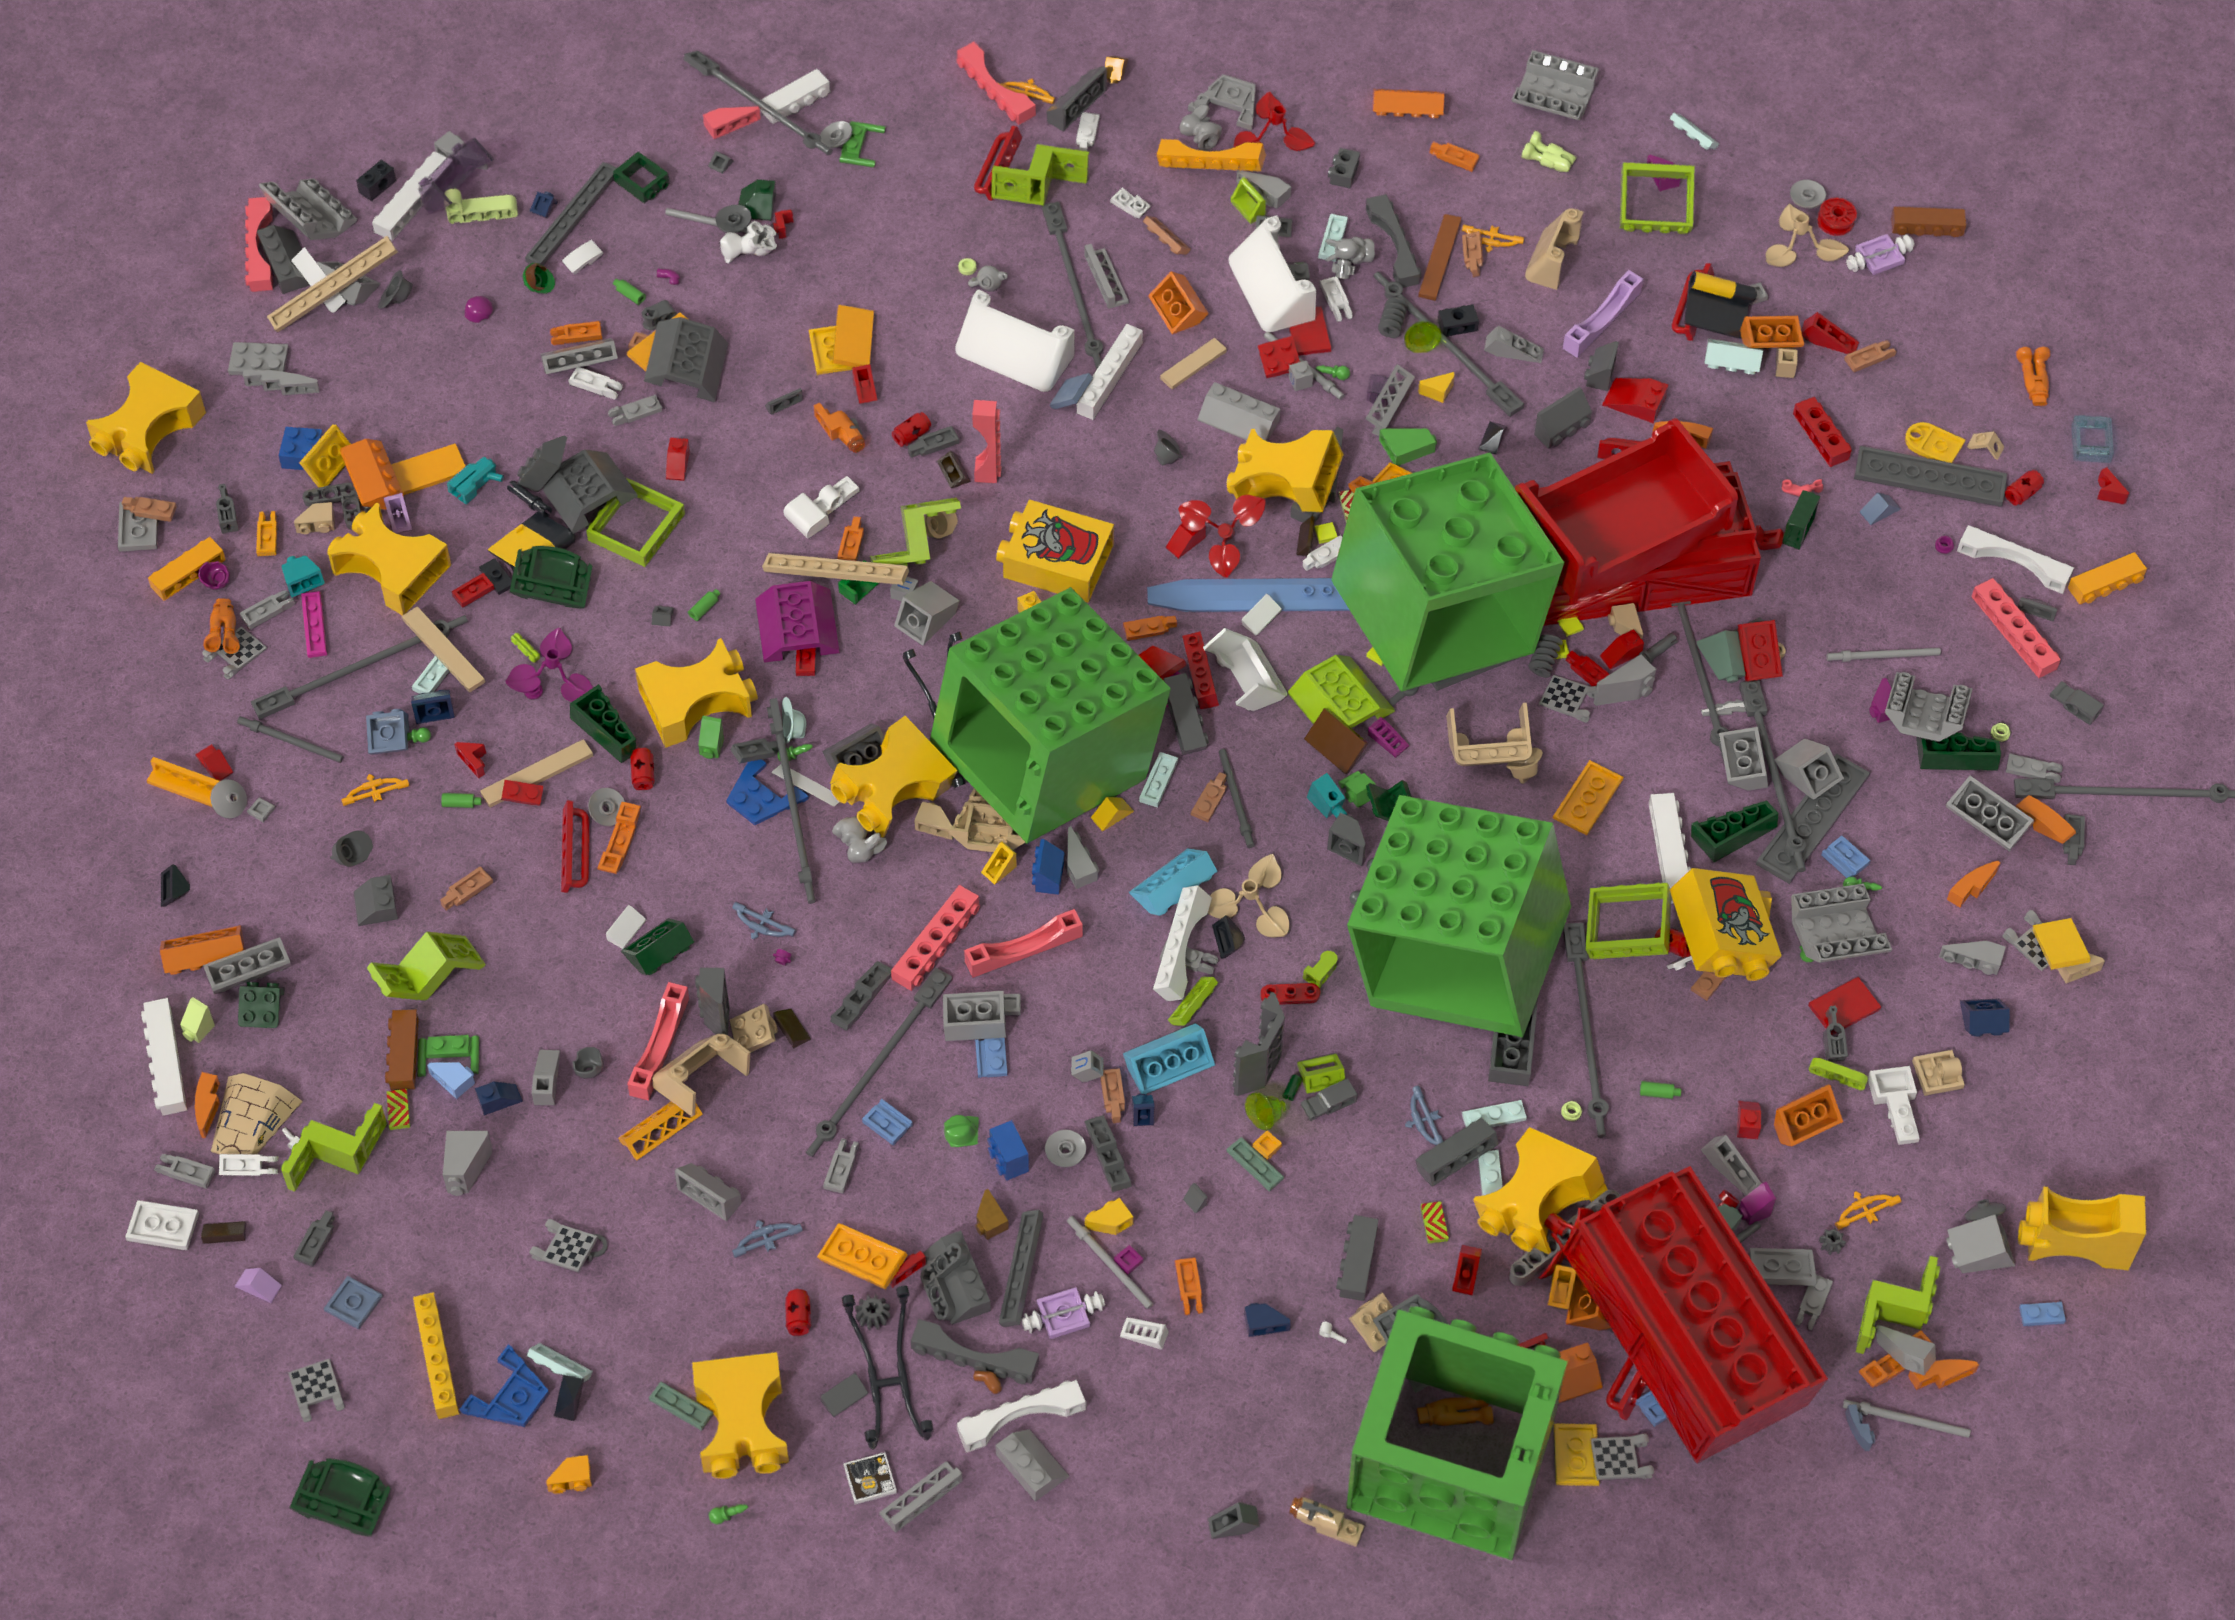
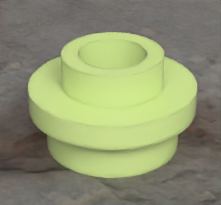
M2004 723L1994 725L1991 729L1992 738L1999 742L2008 740L2010 737L2009 727Z
M1569 1101L1563 1105L1561 1114L1568 1121H1576L1581 1117L1582 1109L1577 1102ZM1568 1110H1574L1575 1113L1571 1114Z

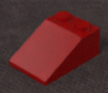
M1615 378L1602 406L1654 424L1666 399L1669 385L1647 378Z

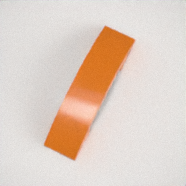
M621 802L616 816V825L606 852L603 851L597 867L598 870L614 874L618 873L634 836L641 806Z
M1922 1330L1913 1335V1337L1932 1343ZM1888 1354L1877 1362L1874 1360L1860 1369L1859 1373L1874 1388L1893 1379L1906 1369Z

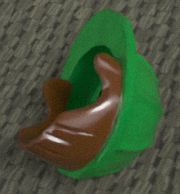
M531 263L526 266L522 278L524 286L531 292L545 294L550 293L554 289L555 279L545 266L539 263Z

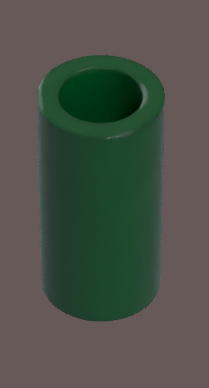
M1291 1075L1282 1095L1284 1099L1294 1100L1302 1082L1300 1076Z

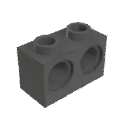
M1339 148L1338 154H1334L1333 167H1330L1328 171L1330 184L1351 188L1359 165L1360 152Z

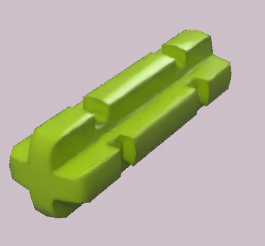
M519 633L511 636V642L514 645H518L517 648L523 654L529 656L532 662L535 663L541 658L540 653L537 650H533L534 647Z

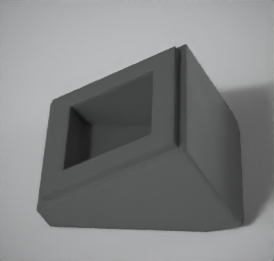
M716 151L708 167L723 174L734 160Z
M655 606L652 612V625L670 627L674 608Z
M1193 1183L1183 1200L1197 1213L1207 1206V1195L1196 1183Z

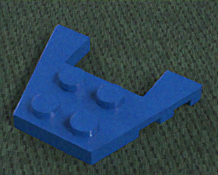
M762 759L750 761L746 764L726 800L729 806L754 825L774 817L786 809H790L787 794L780 798L754 778L767 766L766 762ZM797 786L794 787L797 804L809 799L807 794Z
M508 1344L497 1358V1361L512 1370V1375L490 1404L471 1394L460 1408V1412L465 1415L525 1427L549 1395V1390Z

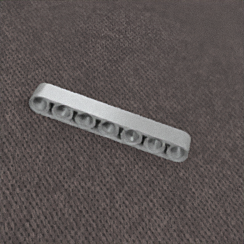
M1608 1190L1585 1208H1590L1595 1213L1607 1201L1620 1197V1194L1615 1190ZM1578 1213L1569 1219L1567 1223L1574 1226ZM1568 1229L1563 1236L1569 1238L1571 1230ZM1549 1235L1547 1237L1549 1247L1554 1250L1549 1255L1533 1248L1531 1252H1527L1512 1264L1509 1275L1512 1284L1522 1286L1550 1265L1554 1256L1560 1250V1246L1552 1236ZM1558 1235V1238L1565 1246L1567 1240L1562 1239V1236ZM1531 1260H1536V1261H1538L1539 1263H1538V1264H1534V1263L1531 1262ZM1516 1272H1521V1273L1524 1274V1275H1523V1276H1518V1275H1516L1515 1273H1516Z

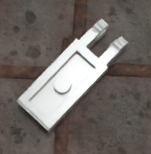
M1338 277L1320 280L1319 285L1337 322L1342 320L1339 309L1343 308L1347 319H1351L1352 311L1349 307V301Z
M580 367L575 369L569 379L570 385L604 395L614 400L617 398V393L609 388L621 391L623 388L621 383L610 379V377Z
M220 1154L219 1175L260 1176L262 1174H278V1169L275 1168L262 1169V1161L276 1162L278 1161V1156Z

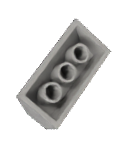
M1214 382L1206 394L1198 421L1244 440L1248 439L1251 429H1255L1260 438L1268 441L1280 421V408Z
M279 937L205 964L203 967L215 995L255 979L263 978L274 972L282 971L285 968L291 967V963Z

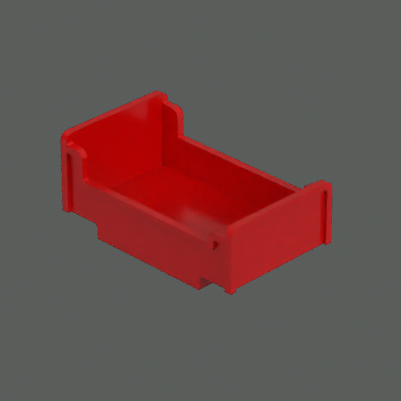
M1673 418L1667 424L1657 428L1650 438L1546 488L1539 490V485L1535 480H1530L1526 483L1522 482L1515 486L1516 492L1564 561L1558 583L1570 597L1569 602L1572 605L1578 603L1580 598L1596 590L1601 595L1697 549L1698 542L1701 539L1722 529L1726 531L1731 529L1738 501L1736 490L1677 418Z

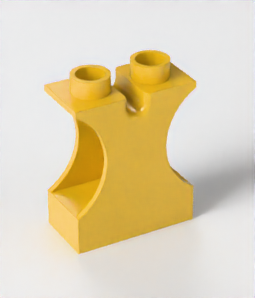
M140 362L127 376L130 392L123 406L109 416L88 420L86 424L91 436L89 444L95 452L102 456H107L109 453L118 456L121 453L119 460L129 470L137 471L139 468H142L153 474L155 471L152 464V454L156 445L165 436L174 431L193 428L206 414L200 391Z
M1251 429L1246 444H1241L1238 448L1239 463L1235 472H1230L1227 477V490L1230 494H1234L1236 499L1243 495L1261 498L1281 496L1294 500L1304 512H1323L1344 454L1333 430H1312L1304 437L1292 442L1271 443L1260 438L1255 429Z
M378 503L367 513L363 511L355 517L352 523V530L359 534V536L347 533L343 538L336 537L330 543L327 551L334 575L361 573L374 578L381 584L386 606L402 616L415 605L451 566L446 543L430 534L407 537L392 532L384 525L380 504Z
M722 638L717 640V644L711 654L697 664L686 667H671L655 661L635 668L638 690L665 748L686 741L691 729L702 719V716L718 712H734L747 718L752 717L750 702L758 700L755 686L751 678L741 680L738 672L744 670L741 657L737 649L727 651Z
M906 715L888 727L881 744L882 755L878 759L865 765L839 763L830 781L831 791L839 802H848L850 805L858 801L864 802L863 808L857 812V819L865 830L870 832L874 830L876 833H880L881 838L885 837L892 821L891 809L895 805L913 798L934 801L951 787L952 780H954L957 773L956 768Z
M1529 1127L1516 1143L1519 1165L1513 1178L1501 1189L1487 1195L1475 1196L1473 1201L1480 1216L1477 1222L1485 1232L1492 1236H1497L1500 1232L1510 1235L1516 1229L1511 1235V1240L1516 1246L1526 1252H1531L1533 1248H1536L1549 1255L1551 1250L1547 1241L1548 1228L1544 1226L1547 1217L1552 1212L1558 1214L1565 1207L1573 1203L1591 1200L1605 1181L1597 1157Z
M2043 1187L2037 1202L2028 1201L2026 1220H2020L2018 1244L2028 1246L2029 1261L2050 1256H2076L2091 1260L2102 1268L2129 1270L2146 1235L2145 1196L2118 1194L2100 1200H2076L2060 1196L2048 1187Z
M777 1352L692 1362L697 1403L711 1410L719 1422L712 1442L700 1452L703 1473L711 1472L712 1477L717 1479L734 1477L738 1473L737 1469H740L739 1460L742 1456H750L755 1471L761 1474L776 1472L780 1469V1464L789 1463L787 1443L777 1438L764 1422L768 1407L782 1393Z

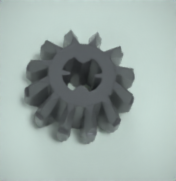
M867 1294L866 1300L860 1299L859 1305L855 1307L856 1320L860 1321L861 1327L867 1325L869 1331L874 1325L879 1330V1323L886 1326V1319H890V1305L886 1304L884 1297L878 1300L877 1294L874 1298H870Z

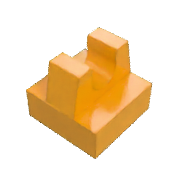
M1268 1130L1253 1143V1148L1267 1160L1271 1159L1282 1147V1143Z

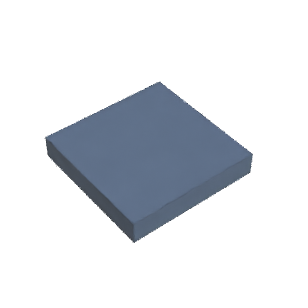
M1087 373L1066 379L1049 406L1053 409L1077 404L1092 381L1093 377L1091 374Z
M347 1276L324 1307V1311L359 1330L383 1295Z

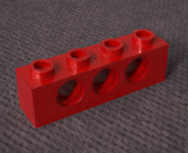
M1815 397L1796 403L1793 411L1794 417L1829 467L1848 461L1852 452L1851 446L1844 440L1841 431L1835 427L1832 418L1826 414L1822 404Z
M1201 631L1183 635L1182 638L1200 709L1219 706L1207 653L1203 648L1205 645Z

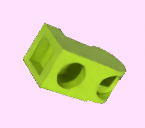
M1324 951L1320 956V960L1313 968L1308 965L1304 969L1303 979L1308 983L1316 984L1320 988L1335 971L1337 955L1333 951Z

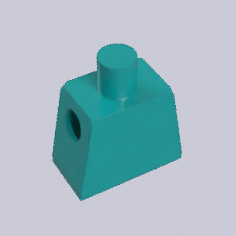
M290 556L286 563L281 566L291 597L325 584L320 568L307 556L299 558Z
M1328 773L1312 782L1306 798L1326 819L1331 815L1337 818L1340 812L1348 815L1342 807L1345 796Z

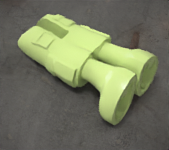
M1538 131L1533 133L1530 143L1525 145L1522 152V158L1540 161L1541 165L1554 168L1560 172H1568L1576 160L1574 155L1553 143L1548 146L1544 145L1541 142V134Z

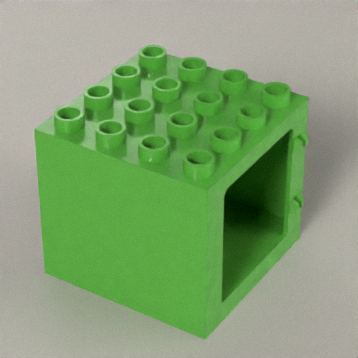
M1486 453L1356 488L1331 581L1402 692L1533 654L1564 561L1492 454Z
M1070 587L949 648L930 742L1028 844L1102 804L1106 797H1115L1146 779L1171 688Z
M1399 795L1347 924L1370 1006L1523 1037L1571 909L1554 825L1546 821Z
M1410 1307L1408 1312L1398 1309L1352 1450L1347 1509L1512 1561L1555 1421L1568 1361L1560 1359V1352L1548 1346H1536L1535 1351L1518 1346L1519 1341L1506 1333L1497 1332L1491 1338L1475 1333L1476 1327L1463 1320L1455 1319L1448 1325L1433 1320L1434 1314L1421 1307ZM1405 1378L1474 1400H1483L1487 1404L1523 1414L1507 1468L1502 1478L1385 1441ZM1521 1449L1525 1450L1523 1462L1518 1460Z

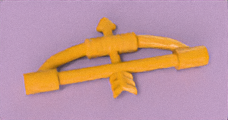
M1032 78L1027 80L1028 83L1022 81L998 83L1008 90L1025 94L1027 97L1037 98L1051 104L1055 101V97L1050 96L1047 91L1034 85ZM1008 86H1017L1021 89H1025V91ZM1028 90H1029V91H1033V92H1036V91H1037V92H1039V93H1041V94H1043V95L1031 93V92H1028Z
M1464 224L1462 227V232L1467 234L1480 231L1483 235L1491 236L1490 238H1481L1482 244L1488 245V247H1485L1487 252L1493 250L1491 246L1510 247L1518 243L1523 244L1524 237L1499 234V227L1494 228L1492 225L1490 231L1476 229L1473 226ZM1494 237L1511 240L1512 242H1500L1495 240Z
M368 774L367 780L369 782L362 783L361 786L353 789L346 798L341 799L342 804L346 806L355 803L354 801L371 796L375 803L377 800H382L381 793L397 788L399 790L409 787L408 779L379 778L373 780L374 776ZM385 783H396L376 790V787L382 786ZM369 789H372V790H373V791H371V792H367V793H364V794L357 795V796H354V797H353V795H355L356 793H358V792H360V791H362V790H364V791L369 790Z
M1855 1191L1854 1198H1857L1858 1201L1852 1203L1841 1214L1839 1221L1835 1222V1226L1840 1230L1863 1217H1866L1871 1224L1873 1220L1878 1221L1874 1214L1875 1212L1901 1203V1198L1899 1195L1892 1197L1882 1194L1867 1196L1861 1199V1193ZM1886 1200V1202L1871 1209L1867 1208V1205L1872 1204L1873 1201ZM1860 1208L1865 1210L1851 1218H1845L1853 1210L1856 1211Z

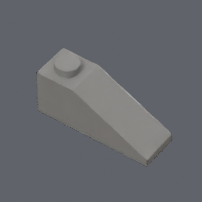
M1727 1135L1714 1137L1701 1149L1712 1166L1746 1196L1762 1184Z
M1881 1325L1876 1326L1877 1343L1905 1369L1922 1375L1926 1374L1936 1360L1935 1344Z

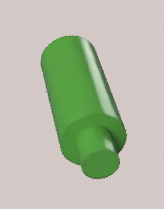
M614 280L613 285L616 286V290L637 305H640L646 299V294L627 281Z
M717 589L713 592L708 591L688 611V615L698 621L718 602L720 592Z
M442 793L441 804L442 807L474 808V805L482 804V798L475 797L474 794Z
M1641 1081L1640 1096L1673 1099V1096H1681V1088H1674V1084Z

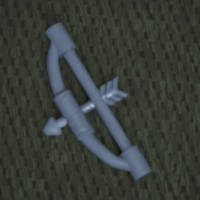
M738 902L733 904L732 909L737 911L738 917L749 928L755 930L754 933H751V939L757 938L758 932L775 937L787 935L793 937L796 933V929L771 920L770 918L774 911L768 912L766 908L764 913L760 915ZM746 913L761 920L760 924L748 920L743 914ZM766 922L781 929L782 932L771 931L763 926V924Z
M1420 1086L1413 1087L1414 1094L1410 1102L1413 1121L1410 1122L1408 1120L1405 1126L1412 1128V1125H1416L1417 1130L1422 1136L1434 1145L1444 1142L1433 1120L1442 1118L1438 1115L1439 1110L1429 1113ZM1416 1099L1419 1100L1426 1116L1424 1118L1420 1117L1416 1109ZM1426 1120L1434 1134V1139L1425 1130L1423 1122Z
M757 1220L756 1227H759V1229L752 1231L751 1234L742 1239L737 1248L732 1250V1253L736 1258L762 1245L769 1252L771 1248L776 1249L772 1241L803 1231L800 1224L792 1225L789 1223L770 1224L763 1227L764 1222ZM788 1229L774 1236H767V1234L774 1232V1230ZM764 1237L763 1240L744 1247L753 1238Z

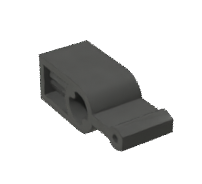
M224 483L219 484L218 488L221 497L217 500L216 506L221 532L223 534L239 531L233 500L228 495L226 485Z
M2063 681L2050 693L2052 699L2062 703L2067 711L2088 725H2091L2096 720L2104 706L2084 691L2079 689L2073 690Z
M1830 1006L1826 1011L1829 1026L1823 1033L1827 1061H1844L1848 1057L1845 1030L1841 1024L1837 1023L1836 1006ZM1832 1030L1837 1032L1838 1035L1836 1037L1830 1034Z
M1347 1078L1321 1090L1316 1096L1302 1101L1301 1106L1309 1120L1312 1121L1324 1114L1329 1115L1356 1103L1357 1093Z

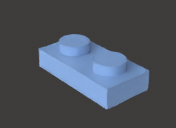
M2062 1302L2020 1304L2019 1309L2023 1326L2065 1324L2066 1320Z

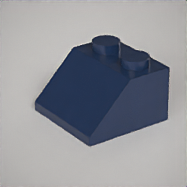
M450 689L411 696L416 725L455 718Z
M2000 998L1960 1000L1965 1030L1971 1036L1980 1037L1986 1033L2000 1036L2003 1033L2009 1032L2010 1009Z

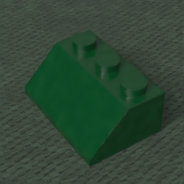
M668 918L625 947L621 952L641 974L652 975L658 971L659 966L670 963L675 955L687 951L690 945L694 943V940L683 922Z

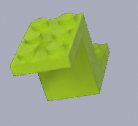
M1037 144L1029 171L993 166L992 198L1044 206L1052 179L1087 184L1089 152ZM1067 164H1073L1075 167H1069ZM1010 182L1014 186H1008L1007 183Z
M955 497L901 506L907 550L870 556L871 563L907 566L909 562H915V564L926 563V560L930 559L924 514L927 517L937 516L938 512L942 511L946 514L956 513V509H961L960 501Z
M426 931L399 965L371 962L367 969L386 997L425 1001L430 998L455 967L480 970L486 964L466 936Z
M374 1103L372 1108L367 1110L365 1120L362 1126L357 1128L355 1136L311 1120L308 1126L303 1128L299 1142L295 1143L292 1147L289 1159L285 1160L281 1170L287 1188L296 1191L314 1158L359 1175L387 1125L382 1105Z
M1929 1257L1923 1272L1920 1291L1872 1280L1866 1297L1856 1353L1864 1354L1866 1348L1870 1349L1876 1330L1874 1326L1877 1319L1921 1330L1923 1324H1927L1933 1307V1303H1931L1937 1287L1935 1282L1940 1271V1266H1937L1938 1257Z

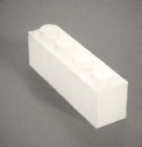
M816 69L765 97L762 101L786 117L792 113H797L806 105H811L818 98L827 96L830 92L829 81ZM761 109V112L769 119V121L772 124L778 121L777 119H775L774 117H772L767 112Z

